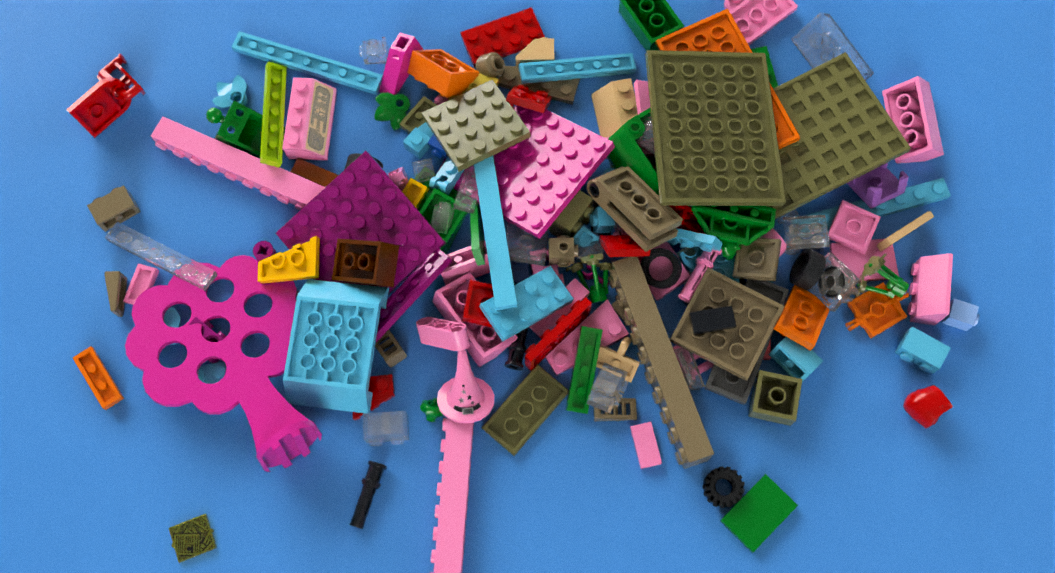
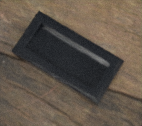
M732 306L689 313L693 335L736 328Z

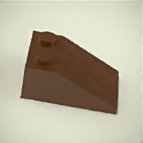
M337 239L332 280L394 287L399 245L381 241Z

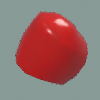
M935 385L910 393L903 403L904 410L926 429L934 425L943 413L953 408L948 398Z

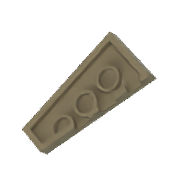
M505 66L503 74L499 77L498 86L512 90L514 86L525 85L529 87V90L535 92L537 90L547 92L548 96H552V100L573 105L580 79L522 84L519 67Z

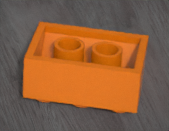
M442 49L412 51L407 72L415 80L425 83L429 89L436 90L440 93V96L445 98L462 94L479 76V71Z

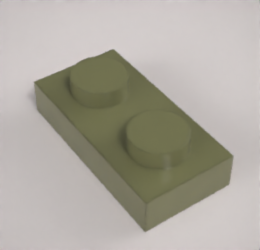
M423 96L400 122V128L410 134L415 127L418 128L425 123L422 112L437 106V104Z

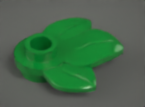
M381 93L375 98L380 106L376 109L374 119L376 121L390 120L392 129L394 131L398 130L400 122L406 117L410 101L403 94ZM399 100L404 102L401 107L396 105V102Z

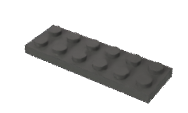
M747 279L745 283L746 287L782 305L789 291L786 288L763 280ZM773 331L747 381L714 364L704 389L745 405Z

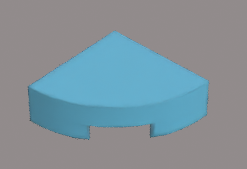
M584 225L573 237L574 245H578V247H589L599 241V237Z

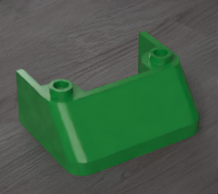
M648 108L629 119L608 138V140L614 143L615 147L607 158L614 169L629 166L659 195L657 173L635 141L644 134V125L652 121L651 108Z

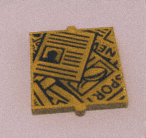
M207 514L169 528L173 542L171 546L175 548L179 563L217 548L212 534L214 530L210 527Z

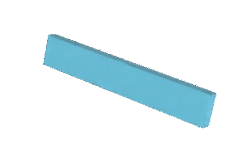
M633 53L519 63L518 66L522 84L633 74L636 72Z

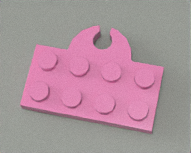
M724 0V9L728 8L748 45H751L798 8V5L793 0Z

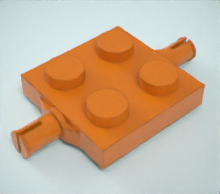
M884 282L875 286V288L889 290ZM872 291L863 293L847 304L855 319L845 323L846 328L849 327L848 330L852 331L860 325L872 339L908 317L901 308L900 301L909 297V293L904 294L901 298L895 295L893 299L887 295Z

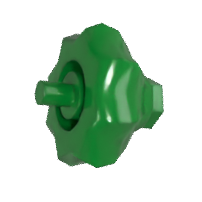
M720 240L723 243L721 247L723 257L727 260L733 259L736 251L742 247L741 244Z
M437 398L422 401L420 410L426 415L427 421L435 422L437 417L443 415L437 405Z

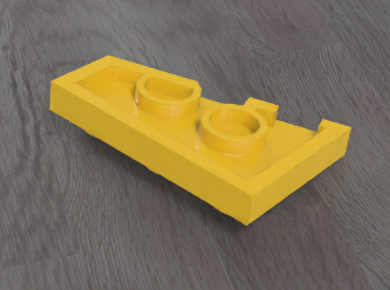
M314 236L308 242L299 243L288 251L279 252L259 261L257 282L264 284L319 278L320 238Z

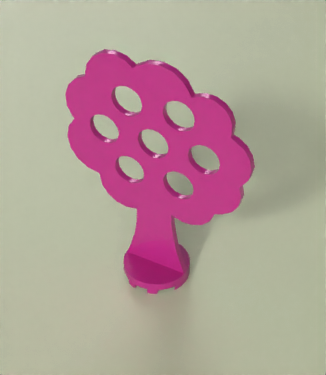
M246 255L234 256L226 260L220 268L210 263H193L184 266L174 274L168 285H157L146 289L137 297L133 304L132 317L135 326L128 334L125 349L126 355L134 367L143 371L142 382L145 392L155 403L165 407H180L192 402L200 411L209 415L226 413L240 403L251 426L257 452L256 458L263 470L270 472L268 468L281 464L284 469L291 466L290 460L300 454L306 457L311 453L309 447L317 437L320 441L322 439V434L316 424L292 407L269 380V378L282 375L285 370L298 293L294 281L264 284L257 282L259 261ZM221 279L231 281L234 284V292L228 300L213 302L207 297V289L214 281ZM257 294L267 295L273 301L271 310L262 317H252L245 312L247 300ZM176 304L189 306L192 311L191 318L185 325L170 327L165 324L164 314L171 306ZM195 317L204 324L206 321L209 322L215 318H222L230 323V332L223 340L210 342L202 335V324H189ZM254 333H261L270 340L267 352L257 358L245 356L241 350L245 338ZM173 343L184 345L187 349V357L181 365L167 368L160 364V353L167 345ZM210 358L222 360L227 367L224 377L214 384H206L198 377L199 368Z

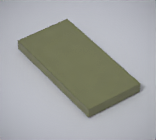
M537 364L483 425L482 429L515 456L564 400L569 390Z

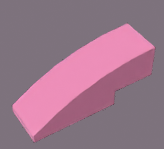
M576 278L566 286V289L574 299L573 302L529 326L539 337L547 329L552 330L557 325L556 321L563 314L567 316L572 311L570 308L577 300L582 301L585 297L588 298L590 291Z

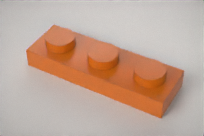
M92 346L73 357V360L104 410L109 409L124 399Z

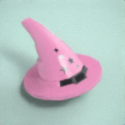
M462 350L458 351L455 378L442 385L438 391L437 405L440 412L447 419L457 423L470 424L480 421L489 415L494 407L495 395L492 388L484 380L474 377L467 351Z

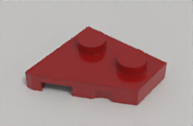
M392 374L370 377L368 391L373 393L370 410L373 411L381 403L395 397ZM352 412L354 421L359 420L364 415V413Z

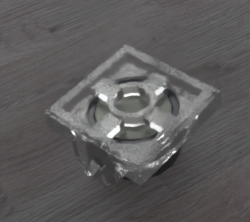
M828 252L825 256L826 264L823 274L818 282L809 290L830 311L835 312L842 303L853 301L850 295L859 293L855 285L860 279L833 253Z

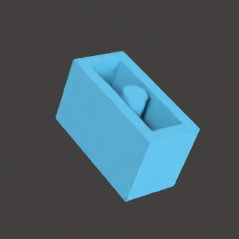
M912 326L905 332L895 353L900 355L899 357L902 360L918 365L920 370L933 374L941 368L951 347Z
M785 337L768 354L791 377L803 379L802 382L823 362L813 350L806 349L788 337Z

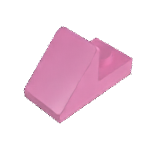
M400 167L387 174L403 191L409 180L404 167Z

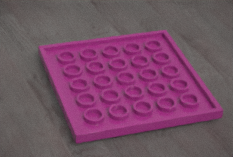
M367 151L362 153L276 232L277 236L289 250L294 245L310 241V238L314 236L320 238L319 278L313 279L321 281L359 284L332 280L337 239L381 241L399 245L394 287H388V295L403 283L437 248L440 249L446 244L443 238Z

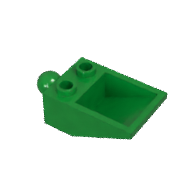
M235 100L225 116L222 115L218 108H210L206 112V118L210 123H221L214 139L260 159L263 115Z
M434 188L419 212L446 242L440 250L447 254L470 208Z

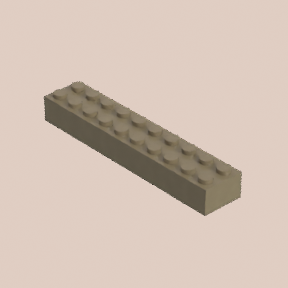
M627 257L612 262L611 270H609L610 276L608 281L611 288L616 290L617 295H615L618 307L623 306L625 314H622L623 321L626 326L630 327L632 332L630 333L631 342L633 345H637L639 350L637 353L638 360L641 365L644 364L647 371L644 372L645 379L648 385L651 384L653 387L652 397L655 404H659L661 412H659L662 423L667 424L669 429L667 436L671 445L674 444L677 450L675 452L676 460L679 465L682 464L683 469L707 462L714 455L713 449L638 257Z

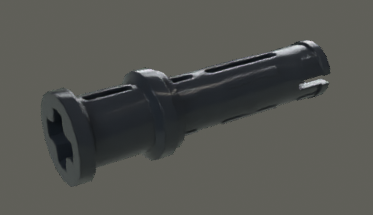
M528 328L515 334L518 338L508 347L510 351L508 361L504 365L505 367L513 370H523L522 361L527 350L525 341Z
M368 461L369 468L365 478H362V491L349 524L361 529L364 528L376 489H379L381 486L380 480L383 471L387 469V466L373 461Z

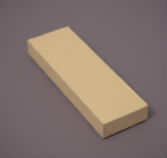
M927 211L878 243V249L880 252L925 224L934 215L931 211Z

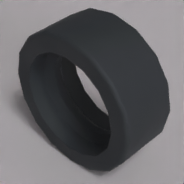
M652 249L650 256H644L641 260L640 265L647 283L652 287L659 289L670 288L681 277V261L677 255L667 249ZM660 256L670 259L673 266L670 277L662 281L652 278L649 272L652 260Z
M810 248L804 250L797 257L791 268L790 283L804 290L811 289L823 274L826 264L825 256Z

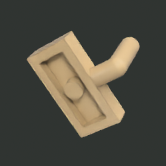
M630 337L623 338L617 351L601 345L596 367L628 382H632L640 362L625 355L631 343Z

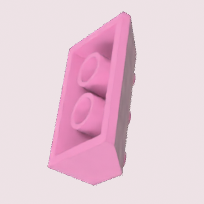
M953 254L924 256L912 264L911 275H913V283H911L909 288V294L912 295V299L908 305L910 322L935 326L949 315Z

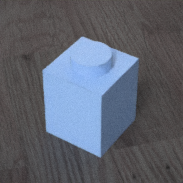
M954 298L950 301L949 315L943 319L942 323L968 331L973 326H976L979 321L980 315L977 314L979 306Z

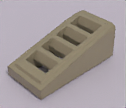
M105 271L111 312L118 317H123L125 305L123 299L126 295L127 277L120 271Z
M390 330L375 343V347L390 368L407 357ZM390 337L388 340L379 345V343ZM394 344V346L384 352L385 349Z
M594 398V421L637 420L636 398ZM609 404H613V414H609ZM617 404H621L622 415H618ZM626 404H630V415H626ZM601 405H605V414H601Z

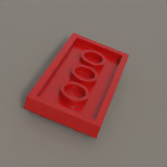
M532 7L460 32L474 68L476 67L477 59L481 55L494 52L503 58L522 51L534 39L545 37Z
M586 297L582 301L577 300L570 308L572 311L567 316L563 314L556 321L557 325L552 330L547 329L540 338L542 340L537 345L533 343L525 351V366L530 371L537 364L539 365L557 345L590 315L592 302Z

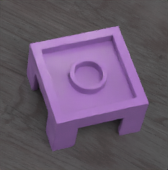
M888 163L847 184L872 209L905 193L909 176L904 171H901L898 180L887 169Z

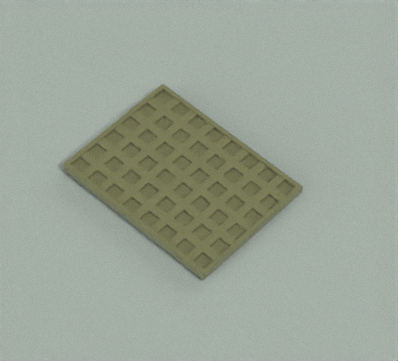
M846 52L773 88L797 130L800 140L779 149L786 203L783 206L767 207L776 208L775 219L910 151L911 147Z

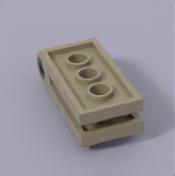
M629 166L619 167L588 181L587 190L589 195L645 252L677 236L678 230L676 227L682 224L683 219L670 206H660L659 195Z

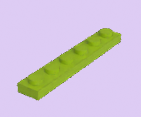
M268 61L265 65L260 163L280 167L283 156L287 67Z

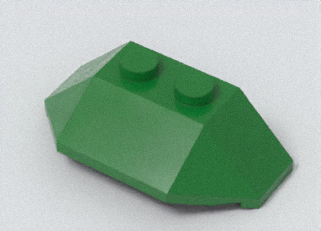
M691 207L705 234L716 236L720 240L746 246L772 230L775 225L776 208Z

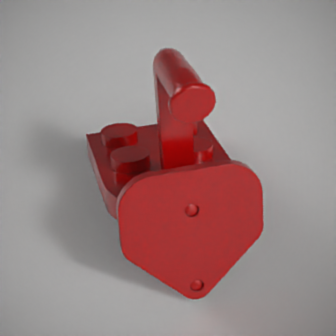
M121 53L98 72L97 79L99 82L66 109L94 138L129 108L133 97L139 92L142 95L146 94L143 88L120 66L123 63H127ZM117 68L124 75L120 79L113 78L110 75Z

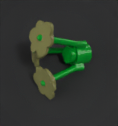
M602 253L583 256L580 258L582 262L574 263V265L565 270L566 272H577L582 285L589 290L581 270L584 268V264L591 265L594 285L590 286L591 290H589L588 298H590L592 303L607 300L606 294H609L608 271L611 270L612 263H599V260L604 259ZM596 267H600V271H603V286L599 284Z
M883 254L882 257L872 256L864 265V270L856 287L855 297H858L860 292L864 293L865 290L887 295L892 299L895 295L901 298L906 293L909 283L905 282L903 278L897 276L884 265L886 261L883 258L887 254ZM876 272L889 280L886 288L889 290L868 286L867 281H864V276H871Z

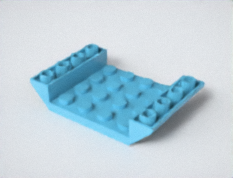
M312 279L306 281L296 299L283 376L285 396L289 404L370 414L373 393L369 392L368 388L381 308L386 309L388 287Z

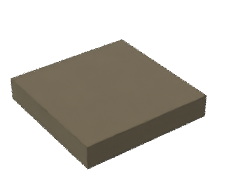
M759 238L748 246L741 244V249L736 251L733 278L776 281L782 241L780 239Z

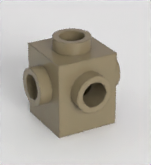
M566 235L549 238V265L568 267L570 264H574V258L578 257V245H574V238H569Z

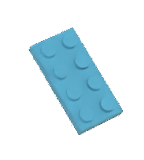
M549 266L514 285L518 307L496 310L494 297L481 303L479 308L503 342L572 303L574 299L553 268Z

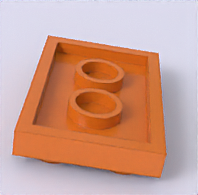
M794 285L784 304L785 307L774 330L811 351L818 340L831 304L809 291Z

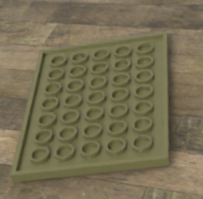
M647 50L645 59L660 206H783L786 200L765 53Z

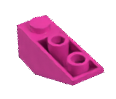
M399 33L391 45L379 89L380 93L388 92L396 95L408 78L409 73L407 72L412 51L424 50L414 36Z

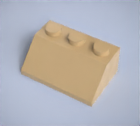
M631 78L612 81L591 94L599 133L602 137L612 136L629 119L638 115Z

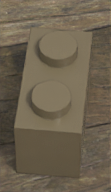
M124 185L114 188L109 194L96 198L87 205L97 225L105 232L141 212L133 196Z

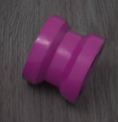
M260 241L253 248V254L257 261L277 254L270 242Z

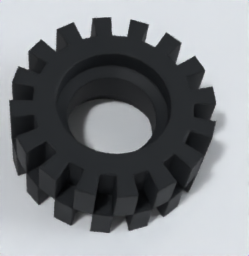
M721 466L713 469L704 479L703 489L705 491L704 496H707L709 503L712 502L715 507L725 508L731 507L742 498L745 490L743 486L745 484L741 480L742 476L737 474L738 471L735 469L731 470V467L723 468ZM719 479H726L731 483L732 490L729 495L723 496L716 491L715 485Z

